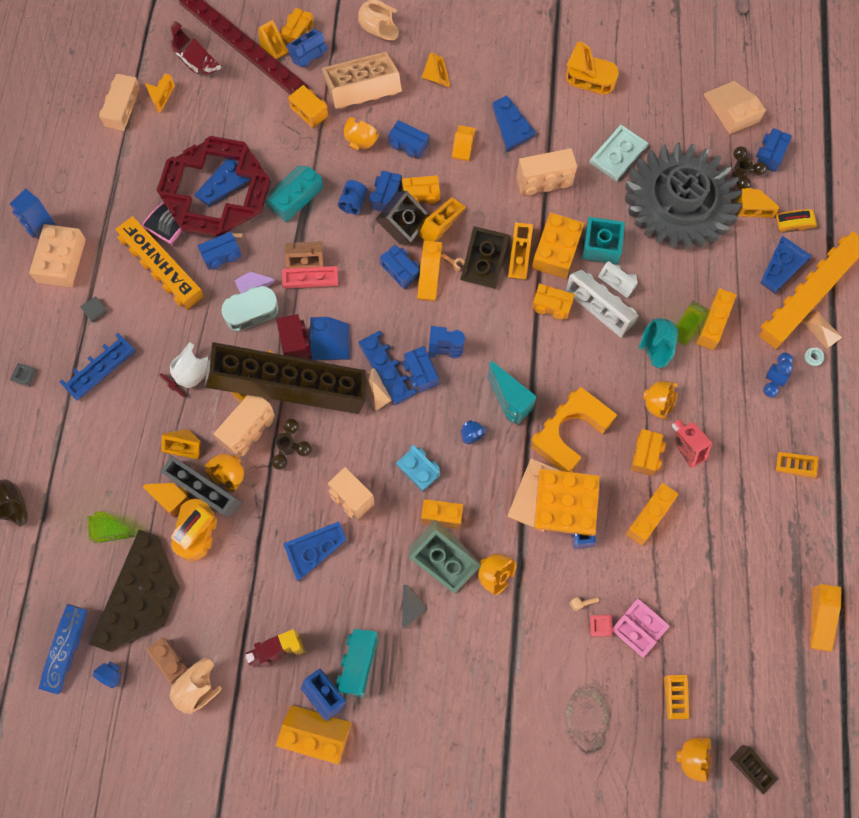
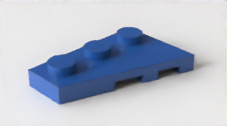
M507 95L492 103L506 152L535 137L536 132Z
M228 158L194 195L199 201L211 207L228 197V194L232 191L243 188V185L251 181V178L236 176L235 171L238 163Z
M782 236L760 284L776 294L811 259L812 255Z
M339 521L283 544L297 581L302 579L346 541Z

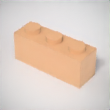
M116 74L111 82L109 94L105 97L103 109L99 112V118L104 127L124 131L140 91V86L136 77Z

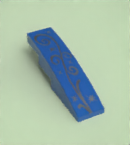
M71 604L66 605L52 641L38 689L57 695L62 692L66 672L70 670L74 651L79 647L88 609Z

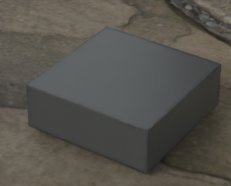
M96 296L80 306L91 322L107 313V310Z
M18 363L10 380L14 383L30 387L37 370Z

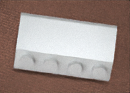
M579 270L569 276L565 291L574 293V300L620 338L636 323L639 317L636 311L622 303V300L618 296L611 294L603 284L596 282L591 274Z

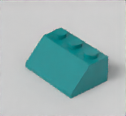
M298 165L268 192L265 205L287 223L323 189L322 177L309 166Z
M353 629V633H349L346 646H349L348 653L343 654L341 666L344 667L343 673L338 675L336 681L339 693L364 699L379 638L377 632Z

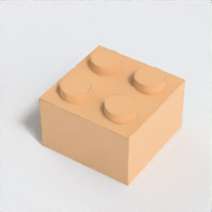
M346 467L328 482L330 498L337 505L341 503L344 508L343 511L351 519L355 517L358 521L375 505L373 494Z

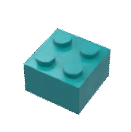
M588 217L582 259L604 263L609 261L612 264H618L622 253L625 222Z

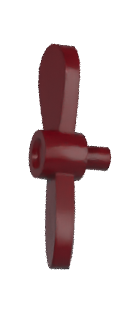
M162 373L159 375L168 383L167 386L171 390L175 389L184 398L187 396L177 387L178 385L175 381H170Z

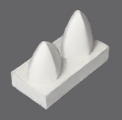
M609 261L604 265L598 276L627 298L632 294L638 283L636 274H626L621 270L620 265H613Z

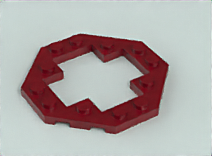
M209 136L204 139L203 143L197 146L194 144L183 150V153L175 158L172 156L166 160L157 192L183 232L219 237L262 213L271 180L245 142ZM207 155L239 160L235 171L236 176L251 178L244 205L225 203L221 218L189 213L192 203L191 196L176 194L185 167L203 169Z

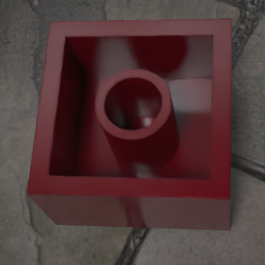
M299 314L276 318L283 355L309 360L308 356L312 354L304 320H300Z

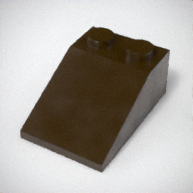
M473 226L460 280L496 289L511 235Z

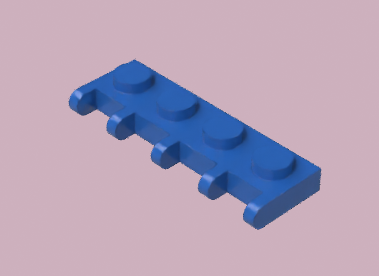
M378 331L358 341V345L371 367L376 369L395 406L418 392L416 389L410 391L407 389L404 382L409 380L408 375L400 377L395 368L400 362L398 359L391 362L386 353L391 347L389 344L382 347L378 338L383 334L381 331Z
M119 333L115 335L118 340L110 347L106 344L102 345L105 351L97 358L93 359L89 356L87 359L91 363L80 372L76 368L72 370L76 374L67 383L64 380L59 381L76 401L136 352Z

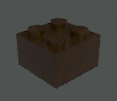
M406 190L394 194L376 218V221L399 244H406L412 242L421 230L425 219L430 215Z

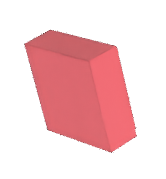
M590 615L592 637L613 636L612 615Z

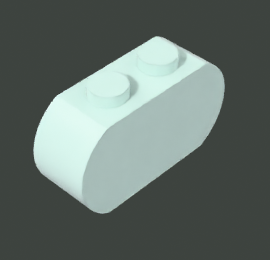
M265 286L253 287L242 294L232 295L222 305V315L227 326L236 332H241L272 320L279 311L274 292Z

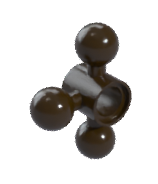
M743 146L735 148L733 152L737 162L732 170V175L734 178L738 177L739 179L737 182L739 190L751 187V181L747 178L749 172L762 176L767 171V165L764 162H756L753 165L752 161L747 158V149Z
M295 419L286 420L284 423L286 433H281L276 438L275 443L279 454L273 457L272 466L277 470H282L287 466L285 455L292 454L294 450L302 457L308 456L312 451L310 443L306 441L298 444L294 443L292 434L296 433L299 429V423ZM284 441L290 442L287 447H281V444Z

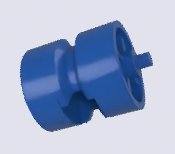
M348 180L344 185L343 194H341L337 205L345 213L356 215L361 210L362 201H364L367 194V188L358 181Z

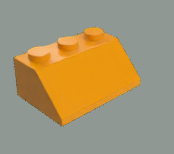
M291 705L282 724L276 746L339 765L351 722L335 717L325 721L318 712Z

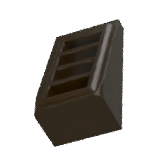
M742 745L729 759L761 794H765L777 781L775 775L749 746ZM753 761L754 764L748 769L747 766ZM760 768L761 770L754 776L753 774ZM766 774L767 777H766L765 780L760 784V783H759V780Z

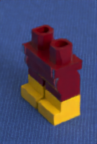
M292 629L263 643H255V649L246 652L245 656L250 666L257 667L263 665L269 667L273 665L272 662L280 661L287 654L293 652L300 656L306 653L299 633Z

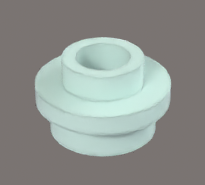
M810 348L805 352L804 358L809 365L818 366L824 361V353L819 348Z

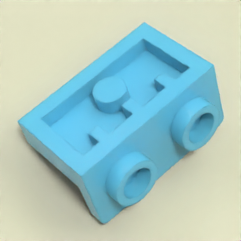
M412 445L410 451L396 462V466L424 492L440 477V468L433 460L430 462L425 457L426 453L420 447L416 448Z

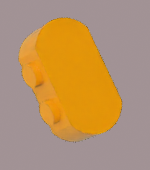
M592 57L596 73L595 77L567 66L566 80L570 86L601 95L609 94L615 88L619 72L613 62Z
M200 499L188 500L180 507L175 531L198 504H201L214 516L215 513L207 503ZM214 517L206 530L199 534L190 549L185 550L172 539L171 547L173 551L185 561L194 562L202 559L207 554V550L212 546L213 539L211 533L216 528L217 518Z

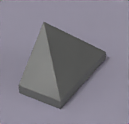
M403 585L402 629H407L427 608L408 585Z

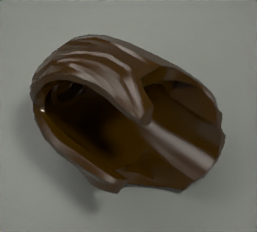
M8 479L0 480V519L10 520L21 527L28 521L22 494L15 483Z

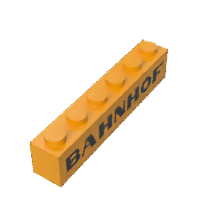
M133 216L115 229L119 235L117 236L119 242L123 246L127 245L129 247L128 251L134 258L138 257L140 259L139 263L145 270L149 269L151 271L150 275L153 279L163 284L162 288L168 295L171 293L174 296L173 300L179 307L183 306L188 310L204 298L197 284Z

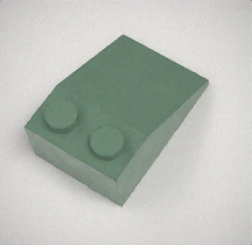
M436 520L409 546V558L454 594L481 566V563L458 539Z

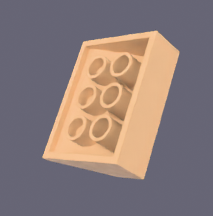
M387 52L321 68L336 109H343L348 105L362 104L364 101L377 100L383 96H393L398 92H402L399 72Z

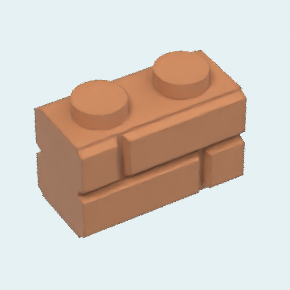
M323 242L286 243L285 260L287 269L324 267Z
M162 637L147 648L146 652L169 683L174 684L189 667L177 651L172 648L173 646L168 639Z

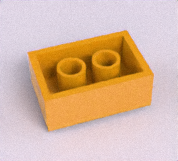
M550 212L534 256L532 269L567 279L585 223Z

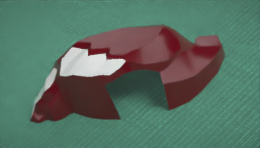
M174 21L171 25L172 51L194 73L210 74L220 70V64L208 54L195 38L187 46L185 52L180 51L191 39L181 30L182 25Z

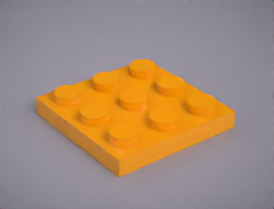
M539 469L534 529L595 536L600 476Z

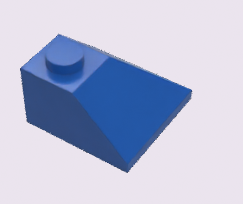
M310 317L312 360H350L349 324L331 317Z

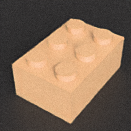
M572 149L520 158L516 179L521 196H531L538 192H550L553 189H565L573 186L577 164Z
M43 225L29 272L36 283L73 287L86 241L80 229Z
M247 395L213 435L219 445L232 456H244L252 442H256L261 437L262 431L272 425L275 414L270 403L265 399Z

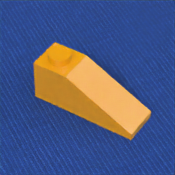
M451 197L425 219L418 235L425 241L437 242L463 213L466 206Z
M514 222L508 278H527L533 224Z
M424 240L417 300L434 302L436 300L442 242Z
M820 584L812 588L810 649L832 651L841 608V587Z

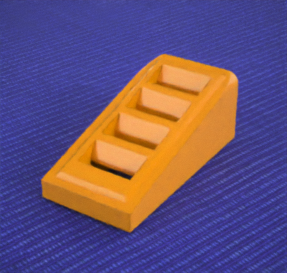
M778 452L776 471L816 479L819 457ZM783 458L787 459L786 467H782ZM791 460H795L794 468H790ZM799 461L803 462L802 469H798ZM807 463H811V470H807Z
M687 675L664 676L667 720L689 719ZM671 682H680V686H671ZM672 691H681V695H672ZM672 700H682V704H672ZM683 708V713H672V709Z

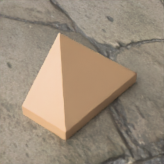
M817 310L802 321L827 349L842 338Z
M373 368L367 372L366 393L374 409L378 410L392 400L376 369Z

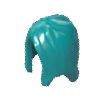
M655 318L645 328L638 348L643 350L644 347L649 355L652 366L663 368L674 357L678 342L676 325L668 319Z

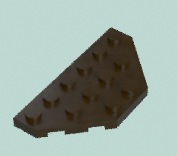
M138 530L89 645L112 652L118 649V647L141 638L145 634L165 625L180 586L158 536Z

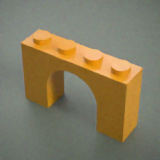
M581 386L577 391L573 390L567 397L568 402L565 405L561 404L555 411L557 413L553 419L549 417L543 425L545 428L542 432L537 431L531 439L533 441L531 448L555 468L564 472H571L579 463L581 456L561 440L559 426L568 419H581L603 435L617 416L616 413Z

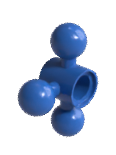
M781 353L777 359L778 364L773 363L765 378L771 382L767 383L763 388V392L767 397L777 396L779 393L778 385L783 387L789 379L793 369V357L790 353Z

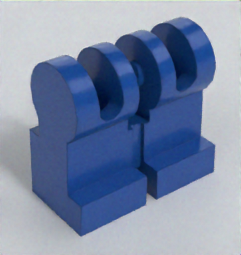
M431 326L429 357L435 358L436 354H445L454 359L459 358L463 353L464 333L460 330L449 332L446 327Z

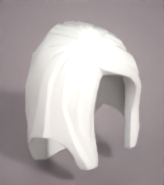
M190 342L183 352L170 363V373L175 382L186 388L196 386L204 379L208 356L202 359L194 356L192 349L195 344Z

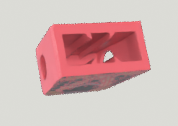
M681 419L672 424V428L676 432L674 444L690 468L707 460L713 444L693 422L685 425Z

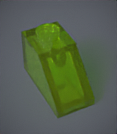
M694 300L691 302L676 325L678 342L685 346L687 345L709 309Z
M105 511L95 512L94 515L87 516L89 540L95 544L135 537L133 531Z

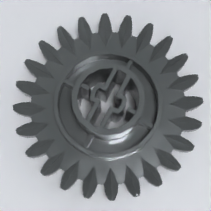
M676 143L671 156H669L667 147L664 144L659 152V159L651 149L647 155V163L640 157L637 162V170L631 168L629 174L631 181L627 180L625 189L628 192L625 195V202L630 205L628 213L630 216H637L634 224L636 227H644L646 229L644 235L647 237L654 235L657 237L656 242L662 244L664 241L669 242L670 248H676L677 244H682L683 248L688 250L692 244H696L699 248L705 247L707 240L715 243L719 240L720 235H725L729 232L731 227L728 225H733L738 218L737 215L733 214L737 213L742 207V203H734L740 198L742 190L731 191L736 186L739 180L738 177L725 181L732 167L727 166L718 172L716 169L720 163L721 156H717L708 164L706 160L709 149H704L700 156L695 158L694 144L690 145L686 155H682L680 143Z

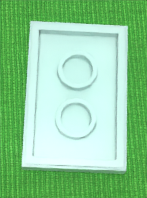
M620 125L592 156L589 163L618 182L646 150L649 143Z

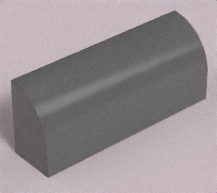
M172 455L160 471L227 517L231 516L243 503Z

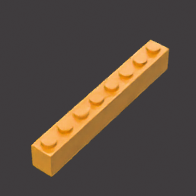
M854 231L848 236L844 235L839 240L838 248L833 247L828 252V259L825 260L823 258L816 266L818 268L817 271L814 272L812 270L806 276L805 280L807 282L805 284L800 283L794 290L796 294L794 296L789 295L783 302L785 306L782 309L778 307L771 315L774 318L771 321L767 319L760 327L762 331L758 336L774 349H777L858 260L859 235Z

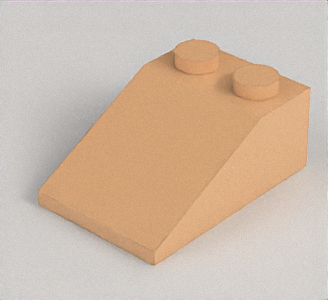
M735 81L704 94L730 135L759 123L766 111L757 96Z
M530 459L507 516L534 528L539 469L560 471L534 459Z

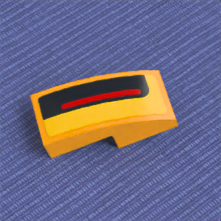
M813 209L794 210L776 214L780 233L794 229L802 231L817 227Z
M198 504L179 525L171 538L185 550L190 549L199 534L206 530L215 516L201 504Z

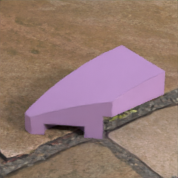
M249 272L234 280L240 294L247 292L250 288L268 287L276 282L273 278Z

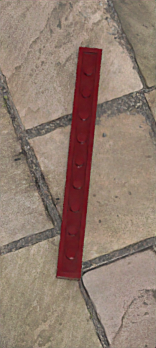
M179 0L181 6L291 95L303 85L309 89L305 82L204 0Z

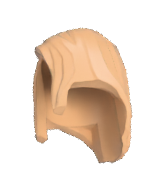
M369 0L361 6L358 12V22L365 31L385 40H395L398 37L399 29L392 21V12L396 13L397 9L379 0Z
M203 658L185 671L173 684L169 697L176 709L186 714H192L206 705L222 690L220 686L215 690L211 688L210 673L214 666L212 660Z

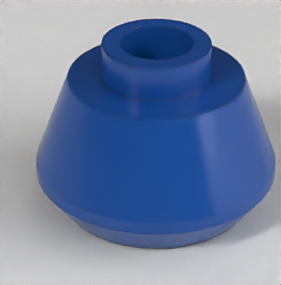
M469 420L462 425V441L467 445L480 440L486 434V428L477 421Z
M111 661L108 664L103 663L93 671V677L102 684L115 688L118 686L121 677L120 667Z

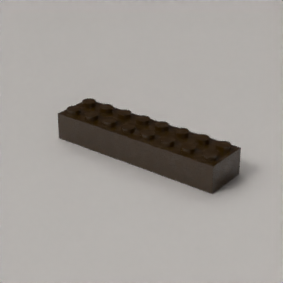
M212 342L208 355L205 388L359 414L366 402V370Z

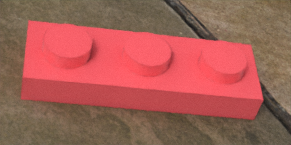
M338 267L282 269L283 289L338 286Z

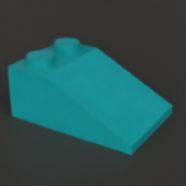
M491 361L487 375L488 380L505 414V418L519 426L533 410L536 396L495 362Z

